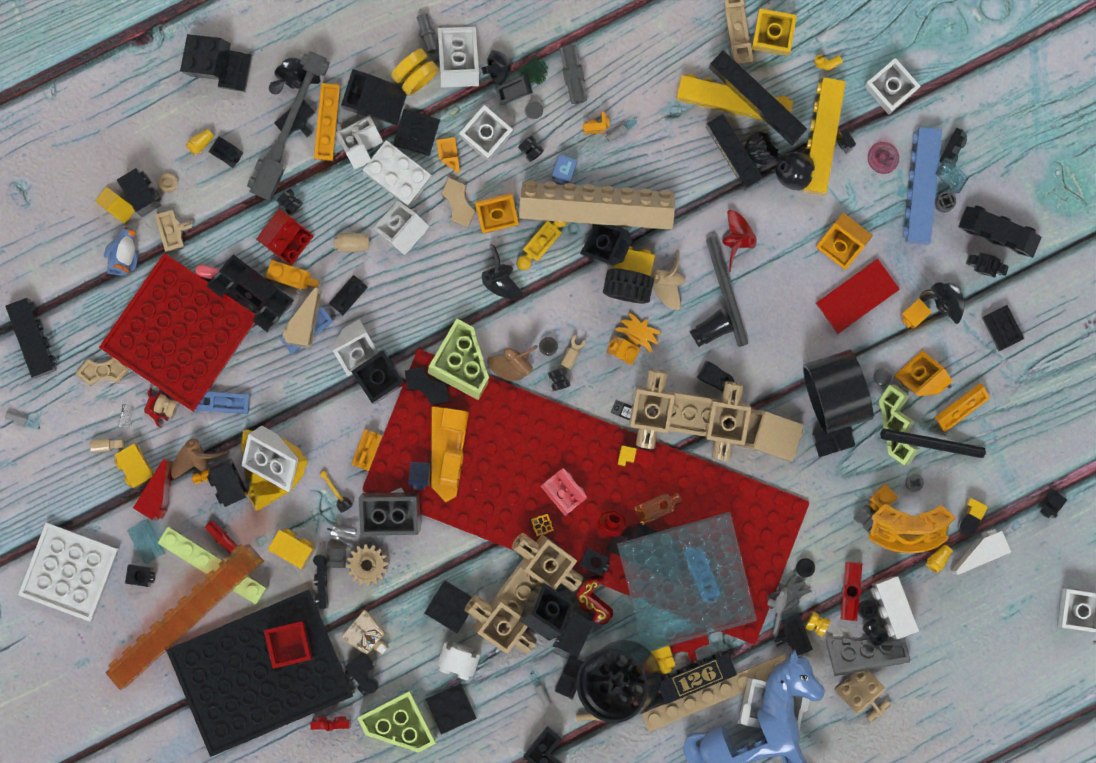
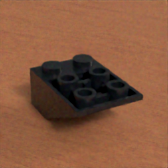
M352 69L341 106L344 110L367 117L370 116L373 119L397 126L407 94L399 85Z

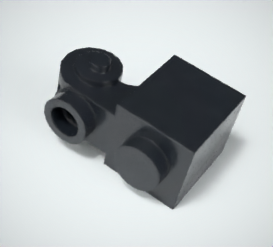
M364 652L345 666L347 669L345 674L351 681L355 679L359 684L357 689L363 696L376 692L379 687L376 679H368V673L376 666Z

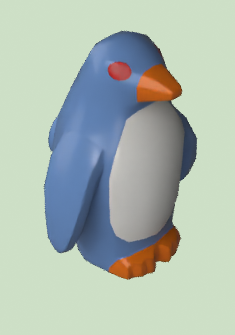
M123 227L113 241L106 246L104 258L108 257L107 273L123 276L129 273V269L130 271L135 269L138 257L134 245L136 232L132 228Z

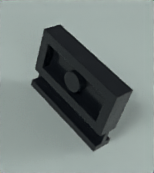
M230 50L225 78L218 81V88L246 93L253 55Z
M1008 305L981 317L998 352L1025 339Z

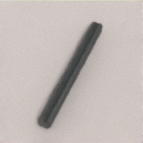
M713 236L707 238L706 243L737 346L742 347L748 344L747 336L717 237Z

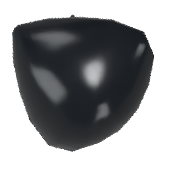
M493 49L487 58L488 66L481 67L483 75L490 74L491 79L498 85H501L510 75L511 62L504 54Z

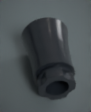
M719 309L708 319L695 326L696 328L689 331L698 347H700L704 343L708 344L725 334L733 332V329L722 310Z

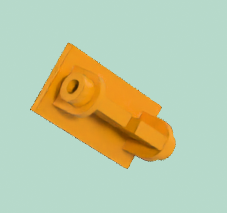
M364 429L351 465L369 471L382 435Z

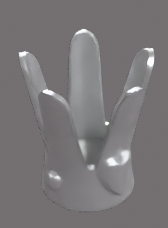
M336 523L332 529L327 528V530L331 531L330 538L341 541L349 547V544H353L351 540L352 535L348 533L355 534L357 532L356 528L342 527Z

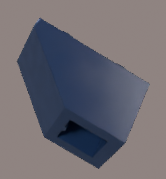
M410 463L409 485L413 486L414 490H425L426 486L430 487L431 463Z

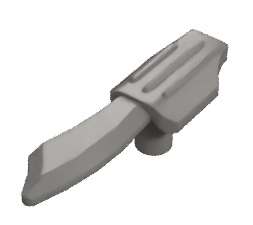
M785 587L781 590L776 600L772 598L768 600V606L774 607V612L778 613L773 632L774 638L778 636L782 612L786 606L788 588Z

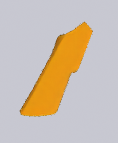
M433 406L431 487L445 502H448L457 496L464 454L462 450L469 412Z

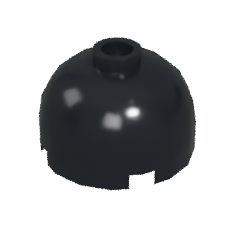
M789 152L783 155L776 166L778 181L784 187L791 190L800 191L806 188L813 178L811 177L812 171L815 169L813 160L810 156L800 152Z

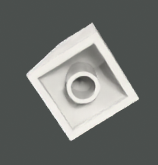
M360 319L343 328L331 348L347 376L352 374V370L378 354Z

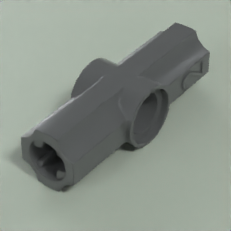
M576 45L561 47L562 70L565 84L568 86L571 104L586 102L587 95L583 82L585 81L582 65L579 64Z

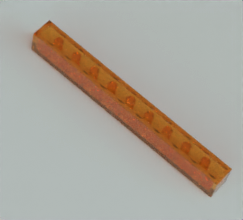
M240 544L232 551L234 555L223 559L216 571H210L205 576L206 580L202 584L200 582L191 589L192 593L188 597L186 595L177 602L178 606L175 609L171 608L163 615L165 618L161 622L156 621L150 626L151 631L147 635L144 633L136 639L137 644L135 646H129L122 652L123 657L119 660L115 659L108 665L110 669L105 673L119 690L127 688L264 562L250 544Z

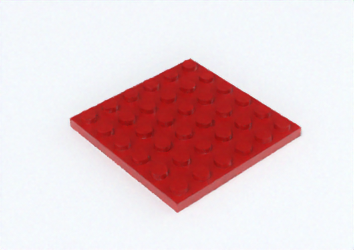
M164 253L99 348L194 412L254 326L253 318L256 315L226 294L222 298L207 287V281Z

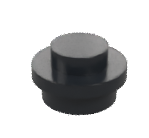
M808 558L800 559L796 564V572L801 577H810L815 572V564Z

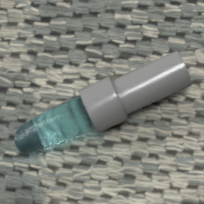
M637 117L619 125L617 129L605 136L606 139L611 142L618 136L625 134L627 130L636 125Z
M10 411L6 412L5 418L22 426L40 430L38 422L28 419V417L23 415L20 416Z
M532 671L530 679L535 687L534 689L544 706L551 704V701L545 692L546 689L535 672Z

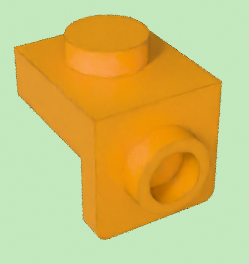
M614 336L608 345L606 353L615 356L629 365H633L641 348L623 338Z

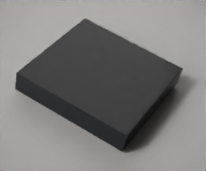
M404 109L393 146L430 157L441 120Z

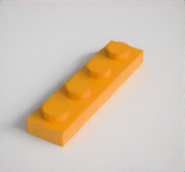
M321 83L314 160L333 161L341 88L337 84Z

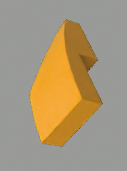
M455 137L436 139L439 159L456 173H460Z

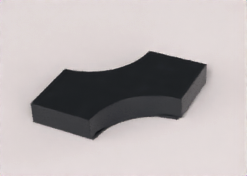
M424 367L405 370L408 390H418L425 394L430 405L449 402L446 383L430 379Z

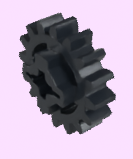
M979 252L978 256L969 254L966 264L972 266L978 274L993 278L996 277V274L1005 276L1009 266L1001 263V259L996 256Z

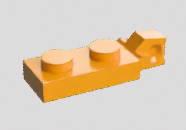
M271 260L265 277L266 279L300 290H307L308 286L318 288L320 283L319 280L311 278L312 274L308 273V271Z

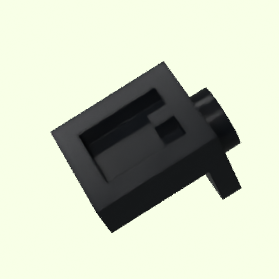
M219 136L208 151L232 168L235 167L243 155L241 150Z
M1051 488L1037 507L1041 509L1040 513L1046 518H1056L1058 516L1057 513L1066 503L1067 499Z

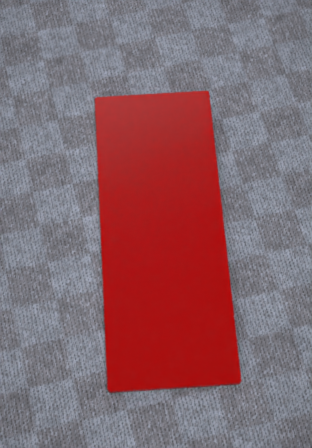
M421 349L417 350L410 369L424 367L430 379L445 383L428 373L429 365L435 355ZM490 376L488 384L479 400L446 383L449 402L430 405L425 394L418 390H408L407 383L402 386L362 488L364 492L390 493L399 488H402L404 492H419L420 514L513 550L512 544L521 533L526 534L536 542L539 537H536L530 519L549 513L554 531L544 536L577 560L572 569L582 575L583 578L588 579L592 576L603 577L604 579L600 585L750 644L757 642L770 608L768 606L769 599H766V596L777 590L778 583L781 580L809 507L807 500L659 442L655 443L654 449L641 448L636 446L638 435L636 433ZM433 406L469 412L462 450L464 454L457 496L448 502H445L431 487ZM621 446L651 452L655 457L654 464L649 468H642L639 464L627 461L625 466L617 465ZM411 462L431 463L430 487L426 486L425 490H414L413 486L409 485ZM562 468L572 475L575 483L583 488L587 496L582 503L566 516L541 488V485ZM605 511H616L625 518L626 528L641 523L675 539L684 564L676 583L606 550L612 536L604 534L599 529L598 520L600 515ZM700 545L721 593V596L711 597L709 601L704 603L683 555V552ZM587 548L609 558L607 562L610 563L606 574L602 572L599 575L580 566ZM593 557L590 561L593 568L600 567L601 559ZM710 584L703 586L705 592L712 589Z

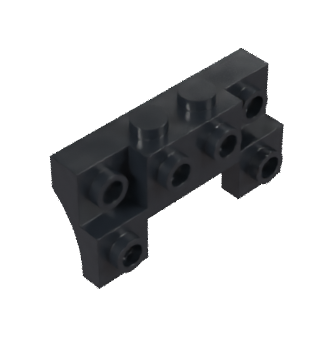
M234 254L207 285L209 289L221 298L232 290L257 309L259 313L253 318V322L267 333L278 323L280 317L294 302L291 297Z

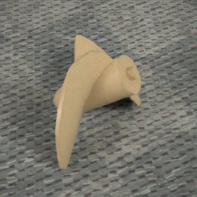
M676 250L674 264L670 271L656 269L652 275L655 293L667 307L673 310L681 309L678 286L685 283V278L676 272L680 259L679 250Z

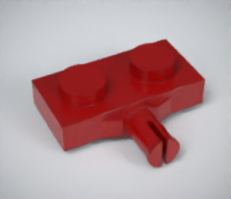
M705 626L667 635L671 653H688L690 664L698 661L695 650L710 645Z
M336 716L334 720H327V717H315V721H311L310 726L311 730L332 731L334 729H350L351 720H346V716Z

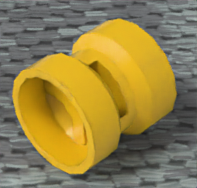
M813 611L805 625V629L813 630L817 635L823 637L831 620L821 618L818 613Z

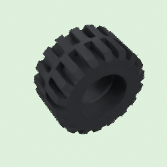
M608 269L602 293L622 301L640 304L649 303L654 279L649 275L631 270Z

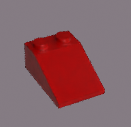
M163 458L133 506V509L154 521H158L160 518L163 519L168 512L166 507L169 503L171 460Z

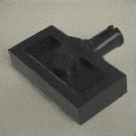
M304 99L288 137L298 130H301L306 138L313 134L306 124L316 112ZM291 108L274 122L280 131L283 129Z
M799 614L781 620L784 636L774 639V642L777 643L775 644L776 647L787 643L792 651L796 650L797 656L813 650Z

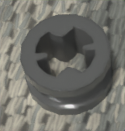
M912 474L907 477L905 485L910 491H919L922 489L924 481L920 475ZM917 478L919 480L917 483L920 484L918 487L914 486L912 488L910 486V484H912L910 483V479L914 480Z

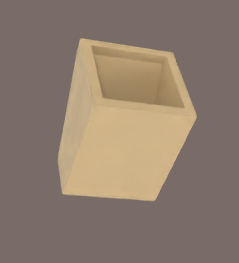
M751 409L745 445H736L793 462L797 454L799 440L803 435L804 425L766 411Z

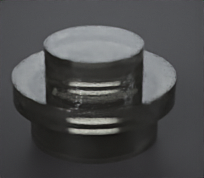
M545 337L539 343V350L545 356H552L558 350V343L552 337Z

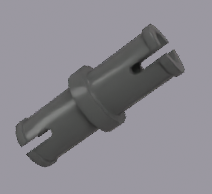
M427 13L418 15L416 18L421 30L420 36L424 40L427 53H434L439 50L434 37L435 30L431 27Z

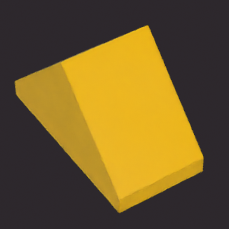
M105 187L95 200L98 205L125 225L135 213V210L128 202L108 187Z

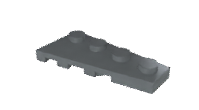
M826 638L825 640L834 676L910 663L911 660L906 642L885 641L881 645L874 646L870 640L851 641V639L833 640V638Z

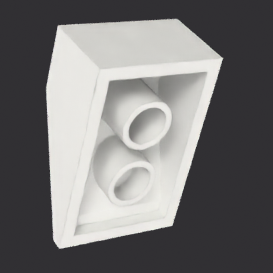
M476 27L438 28L441 88L479 86Z
M260 426L248 434L241 466L287 492L291 491L298 458L278 434L264 426Z
M996 529L982 532V537L977 538L950 570L951 575H959L1011 553L1003 532L996 531Z

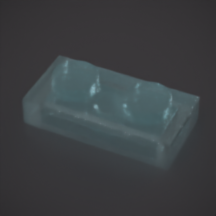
M948 158L943 160L935 173L953 192L958 194L969 179Z

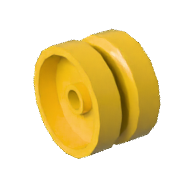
M422 48L407 56L391 73V77L396 83L404 82L402 90L407 96H411L422 89L436 76L440 69L434 61L427 62L428 54Z

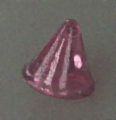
M879 142L870 148L868 163L875 172L888 174L898 166L899 153L892 144Z

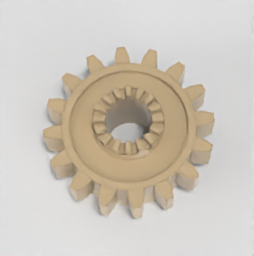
M367 544L364 545V549L357 546L358 552L351 551L353 557L347 558L351 562L350 565L346 566V568H351L348 576L354 575L355 577L352 581L360 580L359 585L361 586L366 582L368 587L371 585V581L375 585L378 584L377 579L383 580L382 573L388 572L384 569V566L389 565V563L383 560L387 556H381L382 549L376 551L375 545H372L371 549H368ZM365 560L372 562V569L369 571L364 570L362 567Z

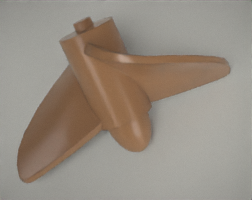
M534 345L522 354L517 350L506 348L504 351L505 356L489 357L488 364L497 376L505 380H521L532 372L533 366L527 359L529 354L538 346Z
M191 439L181 448L172 464V478L179 477L192 467H196L199 471L203 472L207 468V459L223 456L230 451L205 454L198 439Z

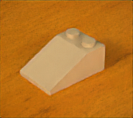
M318 288L312 290L288 322V327H284L282 338H285V342L288 345L312 348L322 294Z

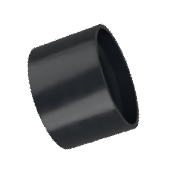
M849 349L803 364V375L810 402L819 425L825 434L873 419L874 412L869 389L860 364L852 350Z
M629 640L614 641L591 654L582 663L577 674V693L585 709L597 719L610 723L624 722L648 707L657 697L661 687L660 667L654 655L643 645ZM606 653H611L612 659H609ZM620 655L625 656L626 663L620 660ZM604 663L609 665V672L605 670ZM636 666L639 667L642 674L637 672ZM594 674L603 676L601 680H594ZM621 676L620 681H619L620 685H617V682H618L617 678H619V677ZM604 684H609L608 690L605 689ZM636 685H640L642 687V693L637 691ZM620 694L626 697V702L620 698ZM609 696L613 697L611 705L606 702ZM632 698L639 704L637 707H634Z

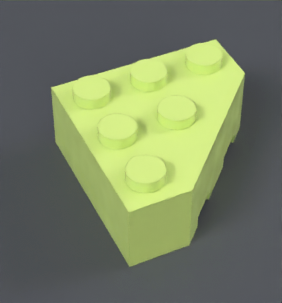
M456 318L429 365L428 373L479 400L488 384L489 376L483 362L474 327Z
M411 690L357 718L366 736L399 747L401 746L419 753L436 744V740Z

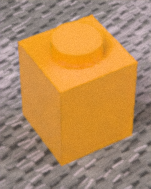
M918 298L900 314L902 317L901 322L907 328L911 327L914 329L932 311Z

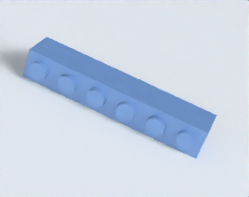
M919 127L917 132L913 133L912 143H915V151L911 152L910 159L913 162V170L910 169L909 171L911 188L907 190V200L910 201L909 207L905 209V219H908L907 226L903 228V237L906 238L905 243L929 245L931 243L942 129Z

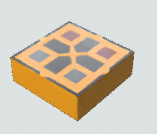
M549 513L530 519L536 537L554 531Z

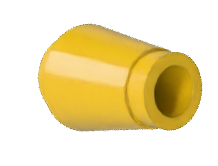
M206 129L188 139L185 145L196 156L202 153L214 136Z
M943 545L927 558L926 566L936 574L939 571H943L953 552L952 549L947 545Z

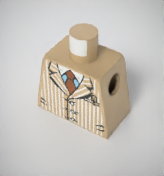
M367 610L360 614L341 637L343 641L365 654H369L374 649L382 656L389 648L380 640L386 633Z

